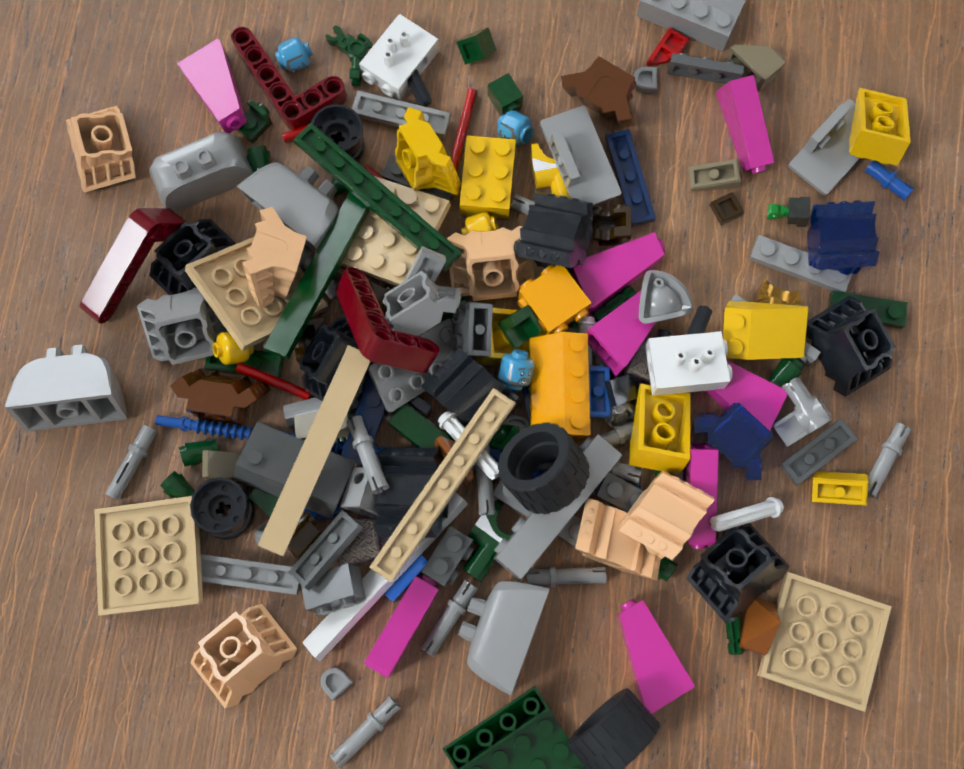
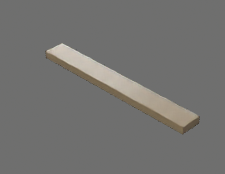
M349 345L347 346L258 546L284 556L370 364V361L361 354L360 350Z
M494 388L491 390L369 568L393 584L515 406L514 401Z

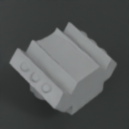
M420 271L384 294L383 304L387 308L385 316L391 323L390 329L415 336L421 335L441 322L443 312L456 313V309L460 304L461 288L437 286L423 271Z
M195 287L192 290L179 294H164L156 301L147 298L137 306L153 359L162 362L169 360L172 365L213 356L212 345L216 342L218 334L227 331L198 288Z

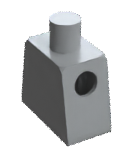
M364 467L352 470L340 507L371 520H377L379 516L374 508L377 494H373L371 491L372 489Z

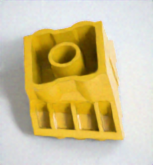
M408 107L404 114L407 124L400 125L397 130L396 163L413 190L438 188L458 195L462 184L450 156L447 155L443 144L430 123L426 122L422 111Z

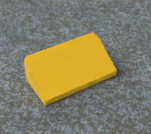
M825 471L813 473L812 502L867 506V474Z

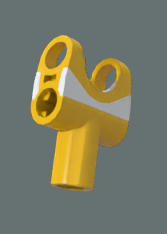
M538 143L531 144V166L536 189L551 187L553 194L570 198L555 160L547 157L542 149L539 148Z

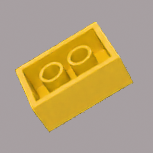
M467 135L460 196V216H472L487 212L490 216H495L496 219L509 220L515 139Z

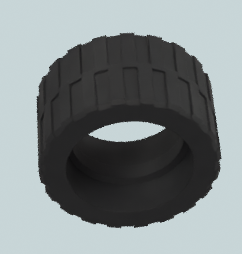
M537 423L521 430L506 444L498 463V475L504 486L526 510L532 511L535 514L558 512L572 504L585 488L590 473L589 462L586 460L587 458L567 431L554 423ZM557 457L553 466L546 473L531 479L534 471L541 464Z
M625 688L608 699L587 718L569 739L568 747L587 769H624L653 740L660 729V723L629 688Z

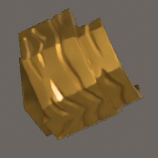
M765 279L759 287L754 302L800 306L803 297L799 296L801 291L782 290L770 284L768 279Z

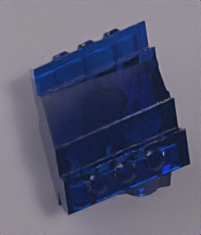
M854 200L853 202L841 201L840 203L814 204L810 218L811 226L807 231L808 265L819 270H835L844 275L858 274L862 267L876 266L880 251L876 250L879 239L875 228L877 214L872 213L875 201Z
M733 403L720 416L713 412H698L694 420L695 432H708V445H714L732 462L733 468H746V480H762V457L760 453L773 440L774 434L740 403Z

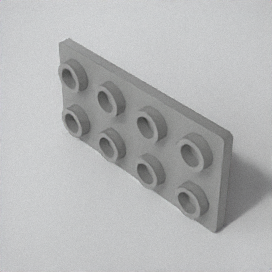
M847 99L844 104L841 103L788 165L792 171L823 196H826L860 159L849 154V137L856 104L851 99Z
M583 105L540 121L541 129L570 198L592 202L594 206L621 195L622 192L586 106Z
M444 319L439 324L419 335V337L435 342L440 348L427 373H418L375 362L369 364L368 372L388 412H393L425 391L421 387L423 383L453 354L451 341L454 335V325L451 319Z

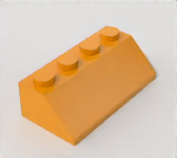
M559 332L530 338L529 355L535 364L530 383V427L537 423H554L563 427L574 441H583L591 435L588 334Z

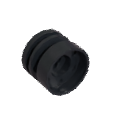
M338 104L325 106L316 112L311 123L359 163L364 153L363 125L360 116L353 109Z
M222 477L209 479L201 484L193 493L190 503L191 516L196 525L213 537L222 540L235 539L246 533L253 524L255 507L254 502L248 497L249 494L240 485L231 479ZM227 506L230 509L227 511L228 515L224 516L222 513L225 512L224 507Z

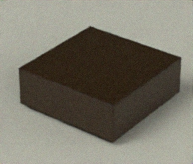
M733 192L712 201L709 205L721 226L744 214Z

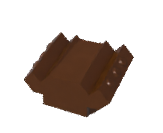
M600 56L595 59L586 71L561 76L562 86L570 97L577 96L583 105L608 120L617 118L622 128L635 125L629 102L633 98L632 91L636 87L634 76Z
M201 368L181 376L170 385L177 397L188 399L186 411L192 413L194 417L241 426L244 425L245 416L250 404L271 390L268 384L261 381L253 385L248 376L237 378L220 375L218 371L205 376Z

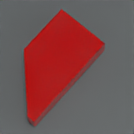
M669 28L648 58L646 65L654 66L669 63L672 53H682L690 39Z

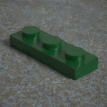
M832 291L829 294L828 308L845 297L851 296L861 301L866 310L874 308L884 326L903 329L906 326L908 302Z

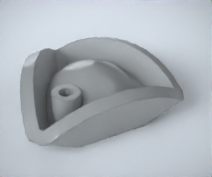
M650 270L645 273L639 305V320L642 323L647 324L667 320L693 312L694 306L691 295L680 280L663 271Z

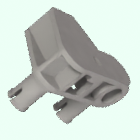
M796 377L790 383L782 386L796 407H794L795 411L773 424V427L788 447L832 420L833 416L819 396L816 397L810 394L800 377Z

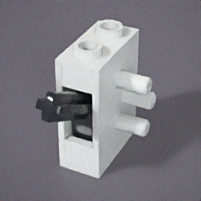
M399 14L359 63L362 78L371 85L379 86L387 96H394L398 100H401L411 88L418 105L428 107L432 103V99L420 75L439 52L438 38Z
M700 305L697 308L686 335L648 339L645 351L652 396L724 389L732 380V368L730 364L727 365L726 361L728 345L727 341L722 338V332L704 333L712 315V310L708 306Z

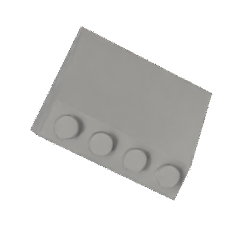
M640 0L636 16L666 29L672 28L688 38L723 52L746 0Z

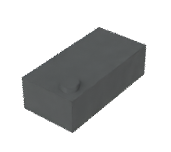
M257 422L235 465L233 479L280 497L304 444V440ZM330 452L305 508L332 519L355 461Z

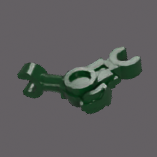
M334 25L333 30L337 36L331 37L327 34L326 40L329 45L337 46L338 50L348 55L350 62H352L349 71L351 86H361L362 80L359 63L367 55V49L373 47L372 42L362 33L357 36V39L350 34L345 36L342 29Z

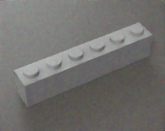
M596 435L592 439L587 437L579 446L589 462L590 472L587 484L580 496L572 504L558 512L535 514L531 511L525 520L521 517L511 528L514 533L509 540L503 538L494 549L497 552L494 559L517 579L523 578L622 456L620 452L600 435Z

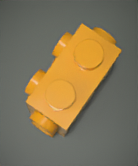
M552 264L546 267L541 272L542 276L536 280L529 279L520 286L521 290H519L518 296L520 308L526 305L530 307L542 326L545 335L565 332L568 329L567 325L574 320L579 322L589 314L588 310L591 306L590 300L566 268L558 265L554 267Z

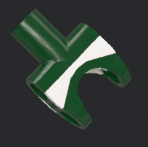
M499 499L494 502L496 514L488 515L486 513V515H482L467 536L478 547L462 569L481 583L496 563L494 556L497 552L494 549L503 538L509 540L512 536L503 533L497 526L498 513L504 504Z

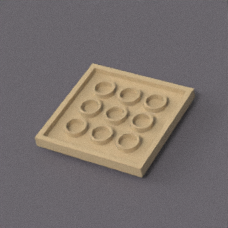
M374 176L434 229L439 230L451 206L449 200ZM370 209L340 266L344 268H357L369 277L398 286L403 283L419 251Z
M254 237L189 263L185 267V272L242 351L269 338L304 275V272L298 265L286 298L283 299L275 296L273 304L260 309L251 294L242 262L250 260L247 248L251 247ZM323 298L312 317L326 311L328 305Z
M192 496L94 509L98 616L203 604L199 526L196 525L191 516L190 503Z
M786 572L776 604L781 623L767 655L762 656L757 676L865 712L892 606Z

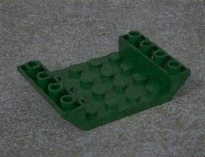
M535 685L442 748L454 769H587L568 747L569 739Z

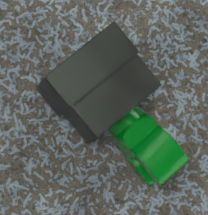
M810 197L789 198L787 207L779 204H769L767 219L787 217V224H796V227H807L810 219Z

